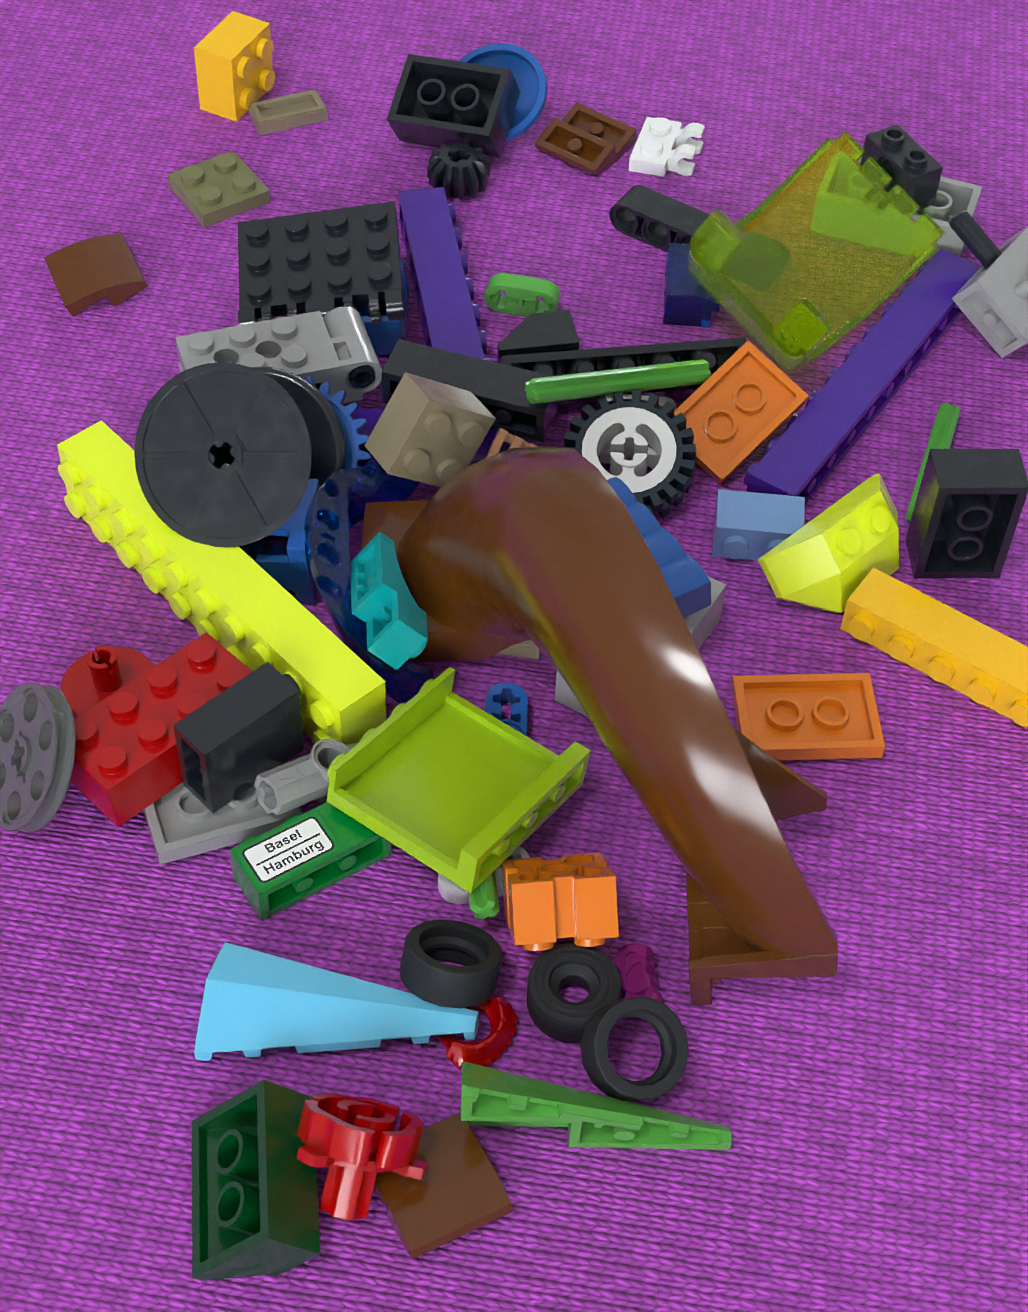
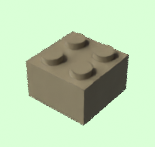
M405 372L368 438L365 447L387 474L442 487L460 471L469 466L496 418L471 391Z

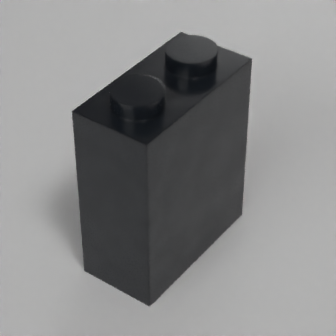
M266 662L173 725L183 785L213 814L254 786L258 774L285 764L304 750V721L301 716L300 704L302 692L297 682L288 674L282 675L269 662Z

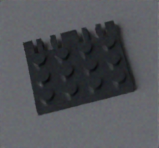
M395 201L238 222V325L259 322V319L266 321L275 319L278 316L286 315L288 317L320 311L324 318L328 312L335 308L351 307L356 309V306L368 305V313L372 323L382 322L381 303L384 302L386 303L388 321L405 319Z

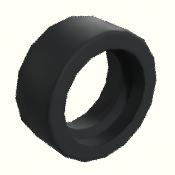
M445 919L425 921L412 927L405 937L400 964V980L408 991L432 1004L452 1008L477 1006L489 1000L496 989L502 963L501 946L489 933L477 926L462 921ZM436 960L453 961L465 966L448 965Z
M644 996L615 1000L596 1010L585 1025L580 1044L582 1064L591 1082L607 1096L623 1101L657 1098L672 1089L685 1071L689 1054L686 1031L678 1016L664 1003ZM627 1017H638L648 1021L654 1027L660 1039L661 1057L658 1068L653 1075L641 1081H631L622 1078L614 1071L608 1059L607 1041L609 1032L617 1022Z

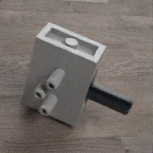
M963 210L951 219L949 225L982 266L952 297V300L998 355L1004 358L1028 343V226L997 248L972 216Z

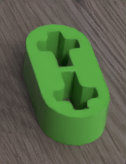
M509 273L493 275L489 279L484 295L486 304L492 310L527 317L532 313L557 311L561 297L559 288L551 281ZM501 290L505 291L506 296L501 295ZM539 297H543L544 302L539 301Z

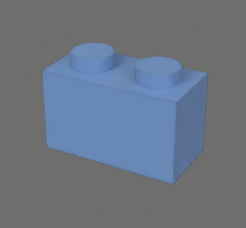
M718 489L713 517L712 557L758 561L759 558L804 526L805 497Z

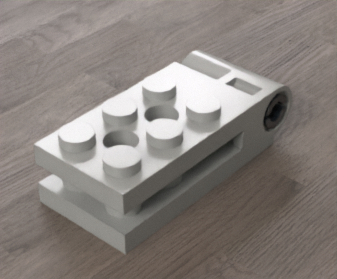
M351 307L335 308L328 312L324 318L320 311L175 337L177 353L180 362H178L180 373L198 365L217 362L235 363L248 367H273L294 373L305 380L308 376L313 377L315 388L318 390L325 381L330 382V396L333 397L340 390L347 392L343 403L363 400V393L373 390L382 381V368L359 312Z

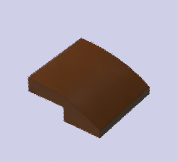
M576 102L562 121L557 118L552 120L535 142V148L596 176L608 169L625 154L637 140V131L631 126Z
M122 233L86 239L62 248L44 258L64 306L72 316L105 297H108L115 306L148 286Z
M460 1112L422 1130L416 1158L429 1163L427 1173L422 1180L406 1177L393 1171L377 1173L374 1189L386 1206L390 1224L412 1259L513 1212L512 1203L496 1171L467 1122L461 1121Z

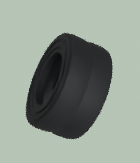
M574 943L556 945L543 952L536 959L529 972L526 995L529 1015L538 1029L552 1039L565 1043H581L585 1025L596 1010L612 1001L620 1000V976L612 960L593 946L583 947ZM577 983L587 990L588 996L580 1002H569L561 997L559 990L565 984Z

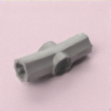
M322 739L317 741L312 747L310 754L258 774L254 783L258 794V802L267 814L274 813L277 816L313 800L325 803L329 784L327 771L330 764L339 754H346L359 742L346 745L339 740Z

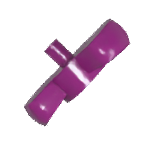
M634 943L623 946L613 958V963L617 970L621 972V987L627 991L624 998L644 996L661 1002L663 997L658 991L659 983L654 977L656 968L652 963L654 952L644 944Z

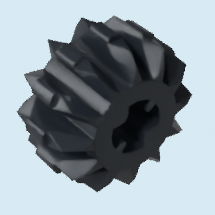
M456 140L452 145L441 143L440 149L431 151L429 165L427 166V178H429V184L433 188L444 187L447 199L458 197L461 201L465 196L476 198L477 192L485 191L488 176L490 175V163H488V157L484 155L483 148H473L471 142L459 144Z

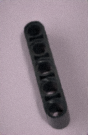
M636 185L629 189L609 211L612 225L621 233L753 291L765 292L788 268L790 263L788 253L781 245L641 185Z

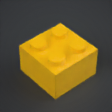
M232 11L194 47L201 110L237 122L249 110L250 103L257 102L267 91L272 89L275 82V72L273 71L272 64L273 41L271 40L270 23Z

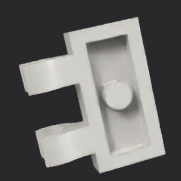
M647 117L629 158V171L661 177L665 176L666 171H673L683 176L692 175L695 163L687 162L683 158L693 160L695 154H700L703 141H696L691 137L701 138L705 126L700 123H690L685 128H682V122L670 121L662 117Z

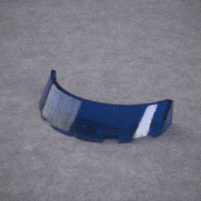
M371 460L362 467L346 471L343 469L338 470L315 493L305 518V550L312 576L340 639L385 681L386 694L399 704H406L419 693L427 680L434 679V671L406 661L396 670L367 651L366 623L352 614L349 529L364 519L366 502L406 501L420 482L387 474L377 460Z

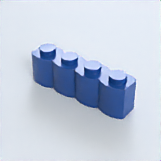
M617 477L608 479L607 482L624 503L656 560L683 618L710 606L711 581L703 568L691 556L685 554L681 545L669 531L661 528L651 511L642 503L637 502L631 490L621 479Z

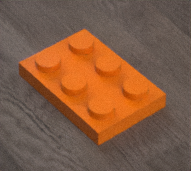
M748 340L674 411V415L677 416L682 413L687 419L686 429L692 428L694 434L693 444H696L695 462L721 486L807 402L809 395Z
M870 673L733 676L731 692L737 730L776 760L883 757L885 743Z

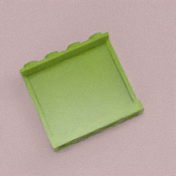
M449 667L436 679L427 680L417 695L406 704L400 703L397 705L386 721L377 728H370L355 747L346 754H339L332 761L327 771L329 784L326 801L467 892L472 893L583 785L591 750L574 741L560 756L452 692L455 669Z

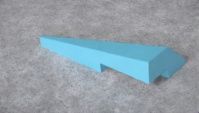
M224 942L206 978L194 1053L196 1060L209 1061L212 1058V1053L243 1051L245 1058L260 1057L261 1049L295 1046L297 1053L380 1047L382 1039L411 1037L413 1044L429 1043V1038L433 1035L459 1033L464 1034L465 1040H475L479 1028V1017L477 1011L466 1008L438 1006L424 1001L412 993Z

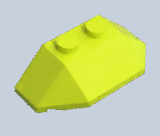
M880 473L872 475L758 559L776 598L794 601L833 613H842L845 611L847 599L873 567L889 576L899 569L898 513Z

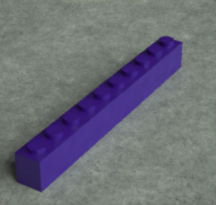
M444 187L399 191V223L425 345L492 361L491 357H484V354L487 353L485 330H478L477 328L480 327V310L478 303H471L474 300L472 277H465L468 274L467 256L465 251L459 252L462 249L460 227H453L456 225L454 203L447 202ZM489 429L469 466L484 460L497 431ZM503 441L498 453L508 450L510 444H505Z
M942 248L931 261L925 260L914 281L908 280L905 283L895 303L890 301L887 304L880 321L877 324L871 323L862 342L858 346L855 344L851 346L841 367H834L830 371L824 387L820 391L814 390L811 393L801 414L795 413L790 418L784 434L780 438L774 437L771 440L762 460L759 463L754 461L749 466L743 483L747 485L746 492L805 497L806 504L961 314L962 310L952 300V297L979 270L981 265Z

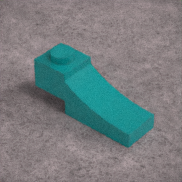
M379 532L351 561L352 614L366 623L367 651L398 670L409 658L417 657L425 648L428 641L426 612L418 607L405 583L398 564L394 541Z

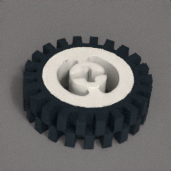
M632 390V399H624L623 391L613 392V400L609 402L603 394L596 398V407L592 408L589 403L581 408V418L575 415L570 421V431L566 430L564 447L562 448L575 449L597 467L606 480L612 477L621 479L631 490L637 502L645 505L653 515L659 513L661 518L670 514V506L672 504L675 507L681 504L683 493L688 494L692 477H694L696 444H693L694 434L692 428L686 429L687 419L682 413L677 416L674 415L675 406L669 401L663 407L660 406L659 396L650 393L648 401L641 400V391ZM610 443L611 473L602 467L598 459L601 451ZM649 444L657 452L660 460L657 466L646 474ZM625 456H633V460H625Z

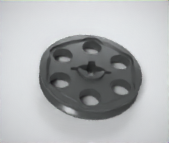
M23 683L7 696L0 707V827L6 830H21L23 832L41 830L55 816L67 792L75 756V726L72 710L67 698L54 686Z

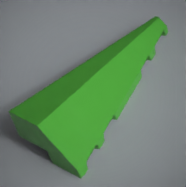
M462 1061L461 1121H466L469 1126L568 1127V1147L698 1150H730L732 1135L729 1126Z

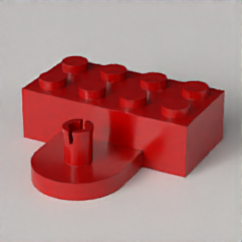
M207 632L157 665L153 664L143 654L129 648L101 645L95 647V651L90 650L67 669L61 682V692L70 704L75 726V756L70 781L117 827L121 826L183 783L173 725L246 677L252 671Z

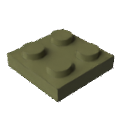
M234 151L219 154L214 158L167 174L169 188L204 228L271 202L270 190Z

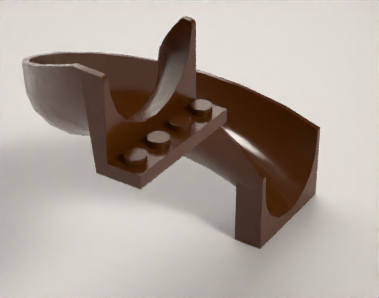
M553 446L511 448L464 468L444 484L431 500L366 502L360 552L379 532L393 540L398 564L405 583L418 607L426 612L427 644L417 657L409 658L406 662L484 660L512 645L532 640L557 669L577 698L653 822L686 870L691 1005H712V985L722 984V978L835 976L837 974L838 962L837 936L799 869L777 824L779 819L824 811L827 808L826 792L780 763L731 725L694 639L656 560L624 503L599 469L575 449ZM352 614L349 636L354 653L366 664L385 663L367 651L366 623Z

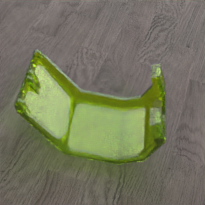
M844 132L837 140L827 138L757 208L734 224L721 209L715 210L698 228L691 239L687 258V270L690 275L778 367L785 371H795L812 362L863 322L939 249V245L936 242L945 233L926 212L917 221L912 218L920 206L898 184L887 193L885 188L893 178L871 156L861 166L857 161L863 156L865 150L847 132Z

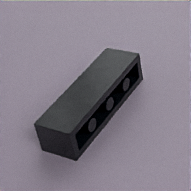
M398 339L382 370V403L388 404L404 373L407 372L471 391L496 418L490 430L498 431L499 428H502L514 436L544 442L558 409V401L532 404L528 402L526 397V382L533 378L549 377L550 375Z

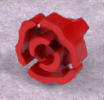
M338 1093L313 1094L311 1100H305L297 1134L306 1145L299 1147L297 1159L311 1167L328 1166L319 1209L328 1212L335 1218L350 1221L366 1219L377 1173L393 1171L406 1177L422 1180L427 1173L429 1163L416 1158L424 1126L420 1118L415 1114L403 1112L399 1130L395 1132L400 1107L373 1098L353 1097Z

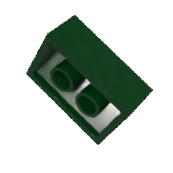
M262 1080L191 1121L193 1279L204 1281L282 1274L320 1255L316 1167H311L297 1159L299 1147L306 1145L297 1133L305 1100H311V1096L267 1080Z

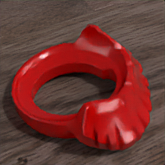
M503 995L493 999L490 998L477 1006L465 1007L466 1009L479 1011L488 1018L492 1031L482 1041L462 1042L454 1039L450 1034L437 1035L440 1043L446 1048V1057L458 1069L462 1070V1061L488 1067L493 1061L498 1060L501 1057V1052H505L507 1046L512 1043L511 1037L515 1035L517 1029L515 1025L517 1023V1015L512 1010V1005L506 1003V998Z

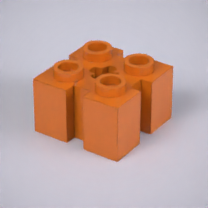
M601 852L561 855L559 859L543 860L542 857L508 859L502 863L505 921L508 929L511 931L514 945H523L524 949L530 951H542L553 948L554 942H557L556 938L574 937L575 945L592 947L604 944L605 938L619 937L616 875L611 867L607 866V861Z

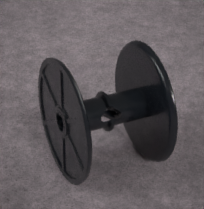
M217 362L187 369L174 376L156 392L140 419L135 439L134 458L141 490L153 511L169 528L197 543L214 547H236L258 540H275L287 537L270 536L269 534L277 530L295 511L306 491L309 479L319 480L323 510L325 512L340 488L345 469L346 450L343 431L334 409L323 394L311 383L283 369L248 367L235 363Z

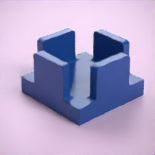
M309 479L306 491L295 511L277 530L269 534L270 536L289 537L288 544L273 545L270 555L257 554L254 560L285 590L294 591L296 600L303 605H315L328 536L319 480Z

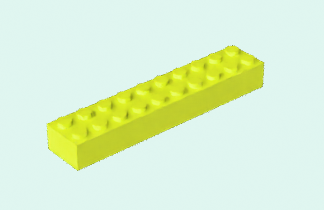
M102 420L57 445L61 462L58 465V471L66 486L67 495L64 496V501L70 513L77 519L82 517L90 525L95 537L101 543L108 542L116 550L121 562L127 568L134 567L142 575L147 587L155 594L161 593L169 601L173 612L180 619L184 620L186 618L196 627L199 636L207 632L252 672L266 662H269L282 675H290L297 682L302 692L300 704L301 716L304 721L303 731L311 738L313 745L322 739H335L346 745L360 742L363 735L370 728H377L386 721L385 681L239 546L214 547L197 543L169 528L153 511L141 490L135 468L134 450Z

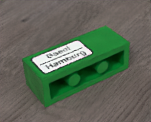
M326 801L324 804L304 814H296L289 817L280 826L259 836L255 835L244 839L237 847L229 850L233 878L260 920L263 921L391 855V842Z

